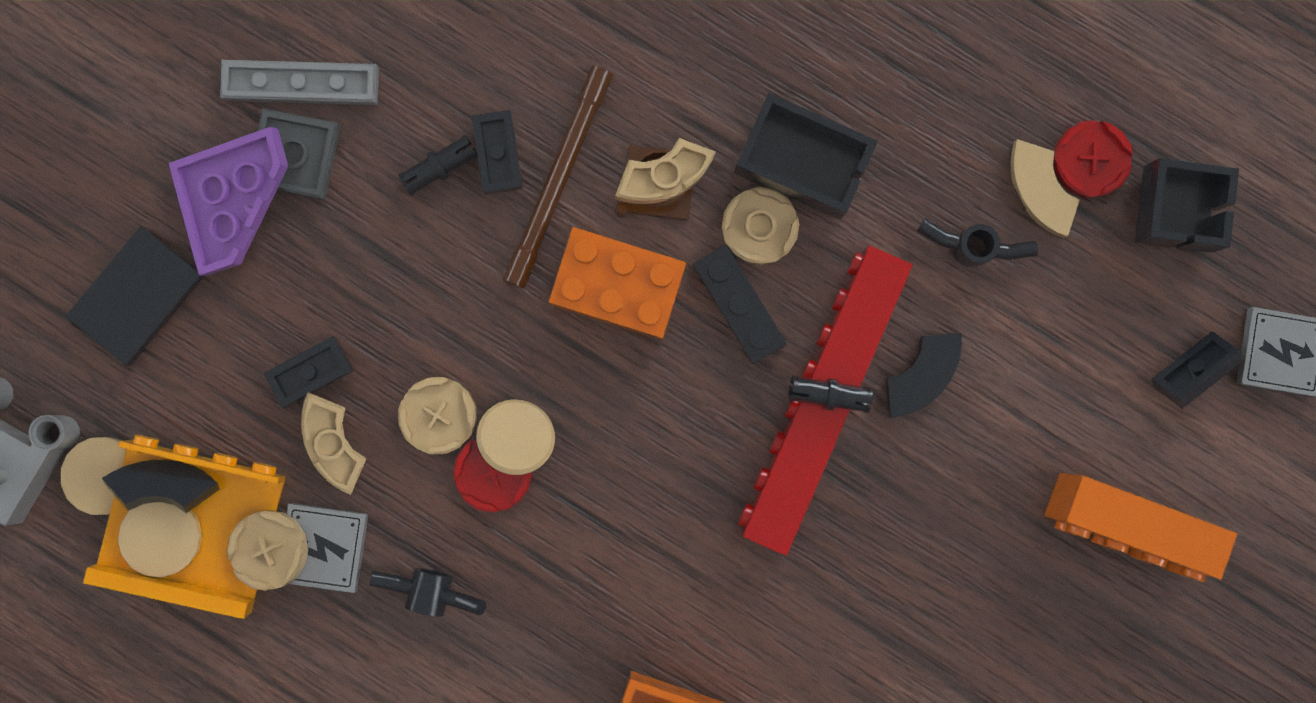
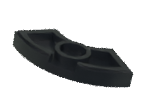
M962 333L920 337L919 352L912 365L900 375L885 379L889 418L915 412L931 403L942 393L951 381L958 366L961 355Z
M149 460L121 467L102 478L104 484L128 511L142 504L163 502L175 505L185 513H188L220 490L218 483L204 471L189 464L171 460Z

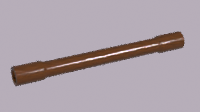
M593 65L590 69L579 96V103L532 216L503 277L504 281L524 289L537 259L538 249L596 110L601 106L612 80L613 74L604 68Z

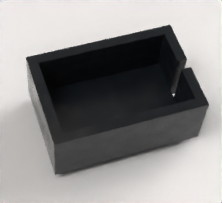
M768 93L737 162L734 174L766 188L773 189L784 196L841 220L848 211L861 181L859 178L864 174L878 140Z

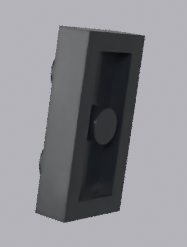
M506 110L473 115L472 123L483 193L487 195L523 189L511 111Z
M1211 331L1153 377L1154 387L1183 409L1243 361L1240 350Z
M332 336L263 374L281 408H287L304 399L307 392L313 394L354 372V369L337 337Z

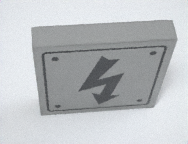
M1256 307L1247 308L1241 347L1243 361L1238 367L1236 384L1316 397V318Z
M289 503L287 515L299 523L306 534L308 544L306 565L299 576L289 584L350 593L357 592L369 514Z

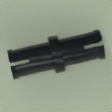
M463 135L462 138L438 152H435V150L427 153L428 158L405 172L399 173L398 176L402 183H408L418 177L413 182L404 186L412 196L437 179L445 180L450 177L449 172L478 157L474 147H470L459 154L461 150L472 144L468 137Z
M797 376L791 377L790 383L793 385H789L788 389L789 402L795 401L822 405L824 410L833 411L836 407L869 413L871 406L867 405V403L872 404L873 389L871 387L865 388L839 384L837 379L828 378L825 382L799 378Z

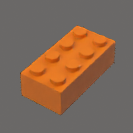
M1059 473L1044 517L1056 521L1055 529L1088 540L1092 534V543L1125 554L1128 553V556L1163 567L1169 572L1203 583L1206 576L1222 579L1238 534L1086 476Z

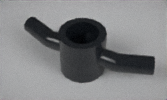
M924 218L917 229V232L938 245L953 249L955 258L967 267L980 266L991 261L993 258L1013 260L1038 255L1036 241L1003 244L1000 243L998 233L992 227L985 224H976L960 234L945 231ZM969 235H974L983 240L985 251L981 253V257H977L969 251L967 247Z
M414 568L412 579L374 570L372 572L369 586L408 594L405 608L415 613L442 617L444 616L446 605L480 616L486 609L485 600L450 590L453 576L444 572L426 568Z

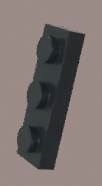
M726 244L692 265L752 365L787 344Z

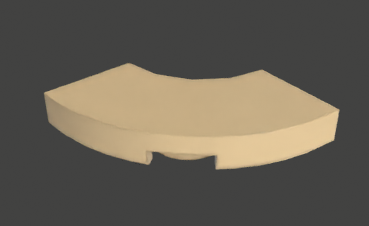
M679 138L673 149L660 159L647 162L629 160L615 199L632 204H653L675 198L689 190L701 179L709 168L716 151Z
M1017 139L1013 144L1010 161L1014 189L1017 190L1026 208V212L1037 224L1054 235L1062 238L1068 237L1080 200L1066 193L1058 183L1053 169L1054 151Z
M307 392L301 414V432L306 451L317 471L329 483L351 495L365 464L366 457L352 449L345 438L342 424L345 407Z

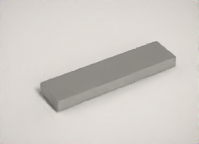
M221 60L220 98L223 101L378 105L379 67L377 64Z

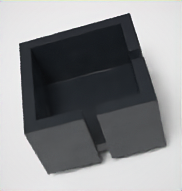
M1159 158L1143 167L1134 243L1163 247L1177 245L1178 249L1208 253L1230 248L1234 212L1224 211L1211 216V210L1218 211L1235 204L1239 168Z

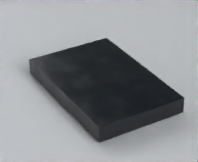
M140 226L66 317L124 365L131 366L205 276H199L197 269L146 227Z

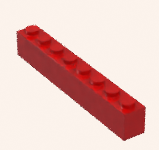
M870 245L864 249L862 254L859 252L854 254L847 273L852 275L847 290L842 287L839 289L831 309L837 311L831 325L825 323L816 341V345L821 347L816 361L808 360L801 378L825 382L828 378L837 379L839 384L861 386L913 264ZM795 401L789 403L785 417L790 418L785 432L778 431L773 439L769 453L774 454L769 469L762 467L754 483L753 489L759 492L753 505L746 503L739 517L737 525L743 527L740 533L742 537L787 556L849 414V409L835 407L833 411L824 410L822 405Z

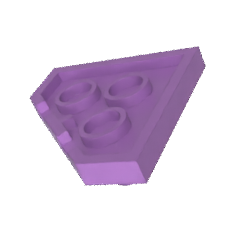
M268 127L168 163L199 276H209L241 265L288 168L278 128Z

